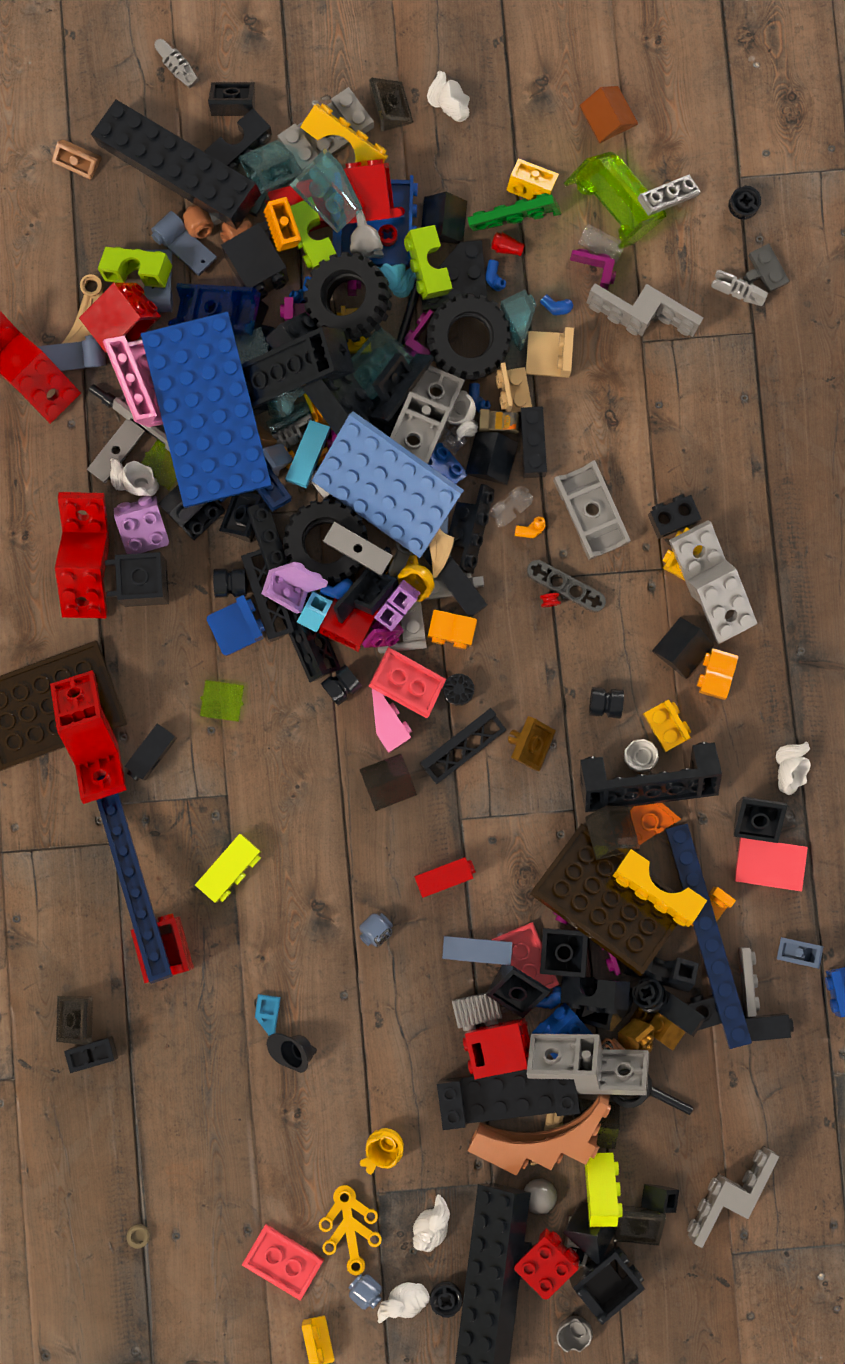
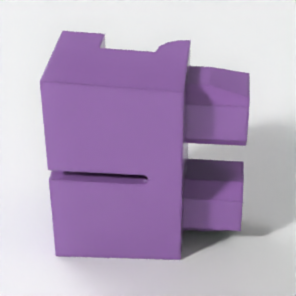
M403 579L374 618L390 631H393L421 593Z

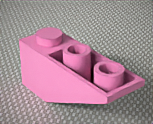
M372 689L376 734L388 753H391L411 739L409 734L412 733V730L406 721L401 723L397 717L400 712L394 703L389 704L385 699V695Z

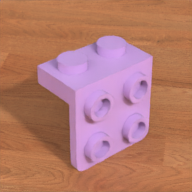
M144 496L136 502H123L114 508V518L127 554L143 553L169 544V538L160 514L156 496Z
M292 562L269 570L261 594L298 614L302 612L308 592L327 587L328 581L323 579L319 573L306 569L302 563Z

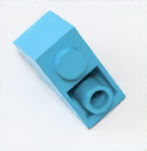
M312 591L297 623L317 632L333 600L325 595H321L317 591Z

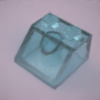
M526 290L501 301L500 310L503 308L506 313V319L510 321L512 339L519 351L524 348L536 307L533 296L531 294L528 295Z

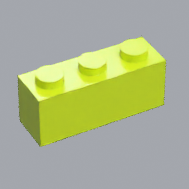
M239 834L195 886L214 903H217L219 900L224 902L231 894L229 888L234 883L238 885L245 878L246 874L244 871L249 866L253 868L259 862L261 857L258 855L262 851L242 834Z
M597 1153L595 1158L590 1157L585 1165L589 1227H617L618 1218L623 1215L622 1203H618L617 1196L621 1195L620 1182H616L615 1177L619 1175L618 1162H614L613 1153Z

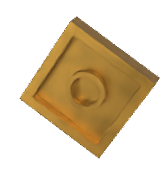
M528 716L522 732L512 730L509 733L516 737L508 736V742L516 745L511 758L540 772L556 730Z

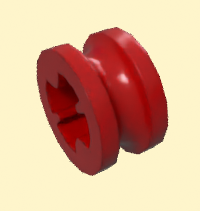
M385 224L380 227L378 233L382 245L388 247L394 245L398 237L397 229L391 224ZM390 231L392 232V237H393L392 239H390V238L383 239V238H384V233H383V232H386V233H389Z
M559 593L541 595L540 599L543 600L541 607L560 605L561 601L558 600Z

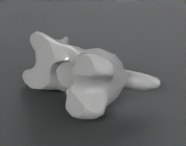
M358 207L356 209L357 228L351 234V254H361L364 258L367 257L368 259L383 258V245L379 233L375 228L367 224L362 209Z

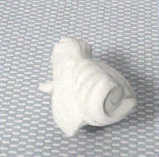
M438 71L437 77L428 90V102L434 107H441L443 112L449 117L451 116L455 121L463 122L469 117L468 104L470 97L463 93L458 82L454 80L446 82L445 72Z
M464 390L460 391L447 421L458 426L456 430L457 441H460L464 436H475L479 428L478 423L473 420L476 413L474 400Z
M110 459V478L116 490H126L138 496H153L158 491L159 484L157 479L154 478L151 467L137 461L129 462L123 467L118 459Z
M804 742L801 745H786L780 747L776 752V760L780 765L778 770V788L787 795H792L799 786L807 783L806 775L811 764L809 759L802 756L810 750L808 742Z
M438 1194L436 1196L434 1209L423 1211L414 1223L413 1247L417 1250L431 1252L444 1241L447 1235L450 1212L446 1201L441 1195Z
M411 1282L396 1286L390 1292L388 1300L380 1304L377 1314L378 1323H382L388 1317L412 1318L419 1314L430 1301L427 1289L422 1284Z

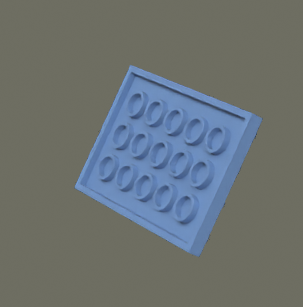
M354 411L349 414L311 480L340 502L354 509V512L419 558L425 553L464 492L462 488Z

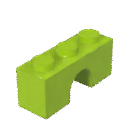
M308 198L290 207L302 239L297 247L299 249L303 248L306 254L303 256L307 268L312 267V269L315 268L317 270L320 267L319 262L323 259L327 262L330 260L329 256L336 254V251L329 237L322 240H314L309 237V231L313 227L320 225V218L311 198Z
M435 225L410 230L405 236L404 245L406 251H409L411 256V270L416 274L417 292L421 294L422 300L447 295L453 289L447 267L436 269L427 261V254L435 253L441 246Z
M105 247L98 266V270L106 282L125 283L127 276L131 272L139 270L138 274L145 286L165 288L172 269V264L166 253L143 251L141 249H123L121 247Z

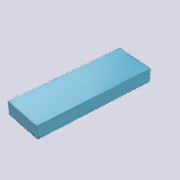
M312 420L309 421L285 478L286 482L304 488L308 487L330 434V426Z

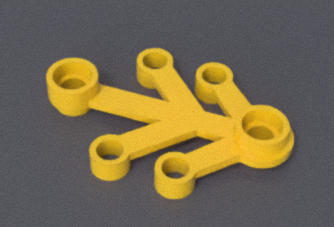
M342 1185L334 1192V1205L327 1215L319 1221L320 1230L328 1232L332 1229V1221L341 1210L343 1212V1220L330 1239L324 1242L323 1252L327 1255L334 1254L338 1242L346 1232L350 1255L347 1262V1270L352 1275H360L365 1269V1261L359 1256L355 1231L365 1237L372 1247L379 1246L382 1237L380 1233L371 1231L352 1216L351 1208L362 1214L368 1224H373L377 1221L378 1213L376 1210L369 1209L359 1202L352 1187ZM341 1194H348L349 1199L342 1201L340 1198ZM368 1213H374L375 1218L373 1220H369L367 1218ZM324 1220L330 1222V1226L328 1228H324L322 1226V1222ZM376 1235L378 1236L379 1241L377 1243H372L370 1238ZM326 1244H333L334 1249L332 1251L326 1250ZM357 1262L360 1264V1268L354 1270L351 1265Z

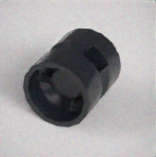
M226 568L214 569L213 587L215 598L228 597L229 594H232L234 597L242 595L246 597L247 575L245 568H233L231 572H228Z
M346 665L336 671L335 677L329 676L320 683L337 706L348 699L349 693L355 694L363 687Z
M592 687L589 716H603L606 713L608 718L621 719L624 690L611 689L606 693V690L603 688Z

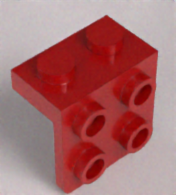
M546 1228L540 1234L539 1241L515 1264L514 1270L543 1299L547 1300L578 1270L580 1260L578 1259V1254L572 1248H567L562 1243L561 1237L556 1232H550Z

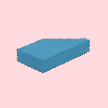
M258 994L255 1018L267 1032L268 1036L276 1033L281 997Z

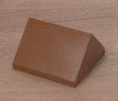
M618 86L600 87L580 104V108L599 144L638 125Z

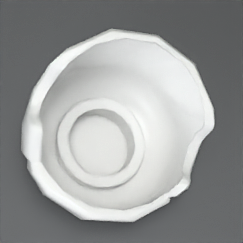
M645 739L634 740L624 750L625 763L631 770L637 773L648 772L658 762V750L650 741Z

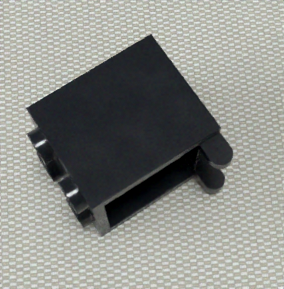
M267 221L261 224L258 223L221 244L226 261L251 302H253L255 297L260 300L264 299L268 292L273 289L279 290L283 288L287 281H289L287 268L270 241L273 239V235L270 234L271 230H269L270 226L267 225Z
M161 552L115 555V560L104 561L105 566L115 565L117 591L106 592V597H117V600L124 607L169 604L167 560Z
M611 1243L600 1263L596 1264L591 1259L569 1278L576 1294L583 1300L602 1325L645 1290L642 1284L644 1278L634 1264L629 1266L628 1263L630 1261L619 1246L615 1248ZM614 1259L617 1260L627 1273L623 1279L610 1264Z

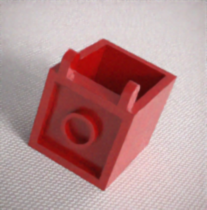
M383 159L367 161L368 165L361 166V162L345 164L346 168L340 169L347 224L357 223L356 209L358 207L362 209L366 221L396 218L405 214L403 207H394L389 163H383Z
M113 283L79 319L105 353H107L103 343L104 339L125 336L127 342L138 341L141 338V333L147 332L161 318V315L157 311V306L144 295V290L139 284Z
M172 913L157 917L158 927L170 924L172 933L161 935L172 974L176 975L194 969L180 916L174 917ZM134 929L130 931L144 983H148L149 980Z
M525 1018L500 1022L490 1026H480L465 1033L463 1046L465 1051L469 1052L468 1069L470 1074L474 1075V1079L527 1069L530 1037L527 1028L528 1022Z

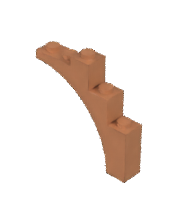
M599 1094L594 1103L579 1117L565 1125L547 1131L534 1133L510 1132L496 1129L480 1122L470 1140L467 1151L516 1176L521 1168H526L529 1160L552 1170L555 1163L559 1164L564 1154L586 1165L590 1157L594 1159L598 1152L597 1133L601 1127L599 1122L602 1117L606 1118L611 1109V1105H609L610 1095Z

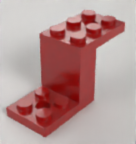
M0 311V376L12 385L51 424L81 392L47 355L26 338ZM55 389V394L47 398L48 391Z
M59 492L58 505L62 536L55 564V574L62 618L106 619L108 612L103 579L106 568L104 561L108 558L110 539L104 493ZM83 510L86 511V513L88 514L82 515L78 513V511ZM78 597H85L86 600H80Z
M93 670L51 683L50 688L57 732L75 765L82 803L86 804L126 791L119 744L101 708L96 676ZM105 775L103 779L98 780V777Z

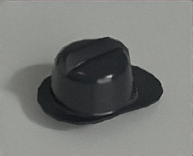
M274 1033L267 1039L266 1045L271 1057L280 1065L299 1073L307 1070L308 1063L317 1052V1049L302 1035L288 1037L283 1034Z

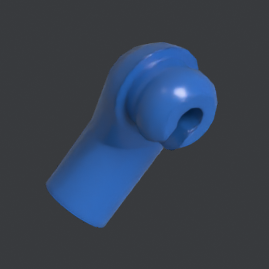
M489 260L485 275L486 282L493 290L501 291L506 287L505 279L502 280L497 274L499 262Z
M470 383L469 395L474 400L476 411L480 413V409L490 410V402L480 397V384Z

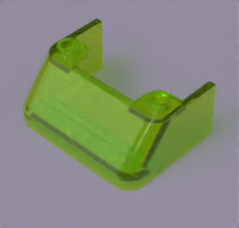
M613 152L586 158L564 182L566 186L577 184V189L584 195H595L621 225L618 229L619 238L622 241L618 245L619 249L635 244L666 217L665 210L650 216L647 215L637 198L648 190L620 157Z

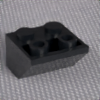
M178 485L158 503L194 541L226 511L217 500L184 508Z

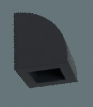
M644 1184L641 1207L660 1213H676L679 1189Z

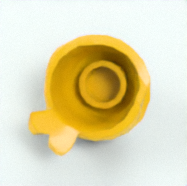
M408 565L398 574L397 580L399 584L404 579L421 593L416 602H422L431 595L434 589V578L430 570L425 566Z
M388 1128L374 1131L366 1142V1158L360 1160L359 1164L361 1167H366V1172L370 1175L374 1172L376 1166L387 1169L396 1166L404 1151V1143L401 1136L396 1131Z

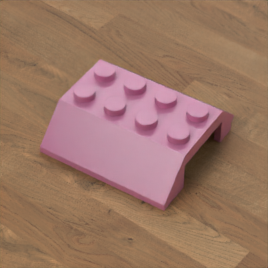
M125 336L104 339V346L134 421L146 427L163 425L143 341L127 342Z

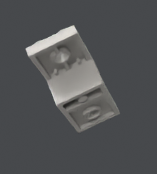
M596 283L591 288L586 302L591 310L597 313H604L611 322L627 327L626 330L633 335L639 334L643 336L655 315L664 324H672L677 327L678 332L692 337L703 320V317L648 284L645 285L633 306Z
M430 365L412 389V392H409L390 438L428 464L465 380ZM437 387L441 390L442 394L435 397L431 395L430 389ZM409 436H416L420 443L415 446L410 445L407 438Z
M709 520L669 540L689 592L701 604L714 639L718 644L758 624L737 569L725 559L713 525ZM702 545V551L698 555H693L694 548ZM734 610L733 616L725 619L726 612Z
M531 1034L527 1065L528 1079H574L577 1094L647 1095L648 1050L602 1049L600 1035ZM550 1053L558 1054L556 1059L549 1060L546 1058ZM622 1069H629L631 1071L625 1076L619 1074V1071Z
M764 1146L761 1150L758 1149L753 1157L754 1165L751 1171L747 1170L743 1177V1187L720 1174L716 1178H712L708 1186L709 1193L706 1199L702 1198L697 1208L699 1213L696 1219L690 1221L687 1228L688 1236L695 1245L703 1248L723 1206L749 1219L779 1159L777 1154Z

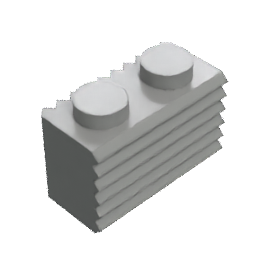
M487 992L452 1000L458 1028H463V1031L476 1029V1024L485 1022V1026L497 1024L498 1019L502 1018L499 1003L486 995Z

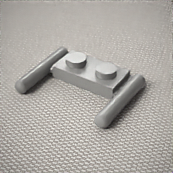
M415 602L401 619V626L404 630L402 633L403 642L396 643L390 647L397 652L427 648L421 602ZM389 646L378 647V652L380 654L385 653Z

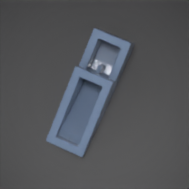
M444 936L442 959L511 965L512 942Z

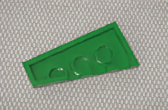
M545 193L536 196V199L518 200L511 206H497L489 212L478 211L473 213V216L467 218L470 228L473 231L500 227L503 225V221L515 224L521 223L524 217L536 220L543 218L545 213L553 212V216L561 215V212L553 195Z

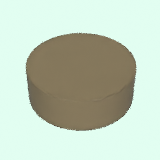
M142 1224L133 1225L126 1235L128 1244L135 1249L146 1246L150 1240L149 1229Z

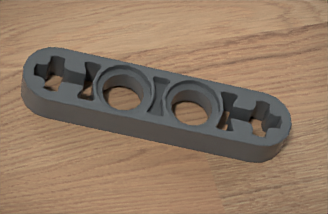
M534 560L528 565V577L555 593H559L564 598L591 612H599L604 608L606 599L601 592L543 561ZM539 565L541 566V572L545 574L547 570H550L551 573L548 575L546 582L542 580L545 577L542 574L538 573L537 576H534L531 567L536 568ZM558 575L562 578L563 583L559 587H554L550 583V578ZM572 586H579L582 589L580 597L575 598L571 596L570 588ZM586 590L590 592L588 597L594 599L597 596L600 598L599 603H601V606L597 605L594 608L591 606L592 602L586 599L585 603L581 601L585 597Z

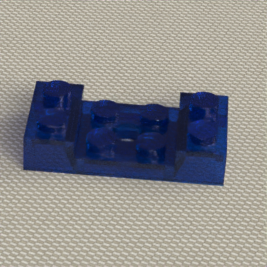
M177 283L176 289L180 297L177 317L169 321L168 326L228 312L234 335H253L261 293L253 287ZM216 303L215 310L209 313V307Z

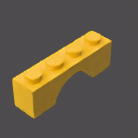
M323 103L321 106L319 104L314 105L300 128L316 140H320L328 135H338L345 138L354 149L355 162H361V166L368 165L367 161L383 159L384 163L388 158V155L385 154L387 151L385 148L377 143L375 145L368 141L369 137L360 130L355 132L350 128L351 124L343 117L336 118L331 114L333 110Z
M630 849L613 874L616 882L623 887H630L635 891L636 896L642 900L652 902L658 911L670 914L674 917L673 920L677 924L689 927L695 921L707 900L690 888L678 893H667L660 890L650 878V861Z

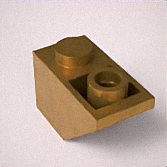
M639 1006L629 1019L631 1021L635 1018L651 1024L654 1027V1038L672 1051L685 1034L684 1030L660 1013H647Z
M634 1018L618 1032L617 1041L626 1050H648L650 1053L653 1049L654 1027L651 1024Z

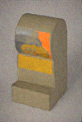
M480 409L478 432L519 433V413Z

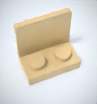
M565 327L564 333L529 331L526 374L569 378L572 368L574 328Z
M505 362L500 363V369L497 370L496 384L497 388L502 390L500 392L501 397H499L501 410L520 413L521 408L532 407L525 367L506 370Z

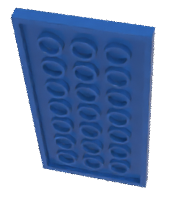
M224 312L141 333L184 508L272 486L229 313Z

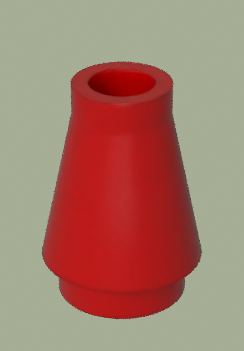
M496 232L491 249L495 250V253L521 256L525 244L504 232Z

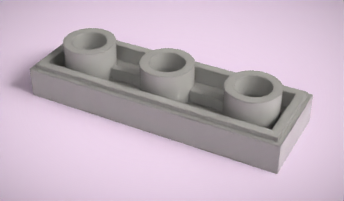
M689 174L640 194L637 199L647 215L650 216L697 197L701 191Z
M126 419L87 470L106 484L110 479V459H118L122 463L146 433L145 430L133 421ZM115 449H120L118 454H113Z
M336 522L333 523L323 540L327 545L381 576L393 558V555ZM360 546L362 551L357 553L354 551V548Z
M738 947L744 1015L754 1017L757 1015L756 1011L760 1010L759 998L755 997V988H758V978L756 974H753V965H756L755 952H751L749 947Z

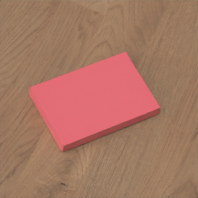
M388 647L369 687L419 715L428 718L445 684L446 678Z
M740 838L734 881L802 892L808 847Z
M533 922L491 939L512 942L510 966H514L549 989L559 985L556 975L540 974L542 942Z
M265 1224L243 1261L242 1266L301 1301L322 1265L324 1258Z

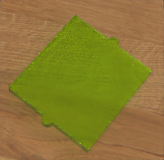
M157 439L150 451L145 452L146 456L141 464L151 467L158 484L169 491L177 478L170 452L165 449V444Z
M205 680L204 693L201 696L200 716L239 722L241 706L244 705L242 702L244 685Z

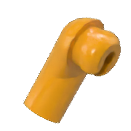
M538 516L534 518V521L528 527L516 525L515 536L536 538L546 527L545 519Z

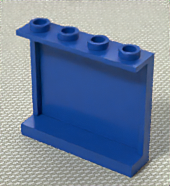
M335 173L333 247L337 256L341 257L342 252H349L351 254V234L357 228V223L347 224L341 173ZM410 175V180L391 179L394 207H403L405 209L404 215L396 218L366 221L368 225L377 231L381 226L391 224L397 229L398 233L397 241L394 245L389 247L383 245V258H370L376 266H382L385 263L391 266L403 263L406 267H410L411 256L409 251L405 249L404 239L410 230L417 229V225H412V218H417V204H413V196H417L418 183H413V175ZM391 231L389 233L383 232V239L393 238Z

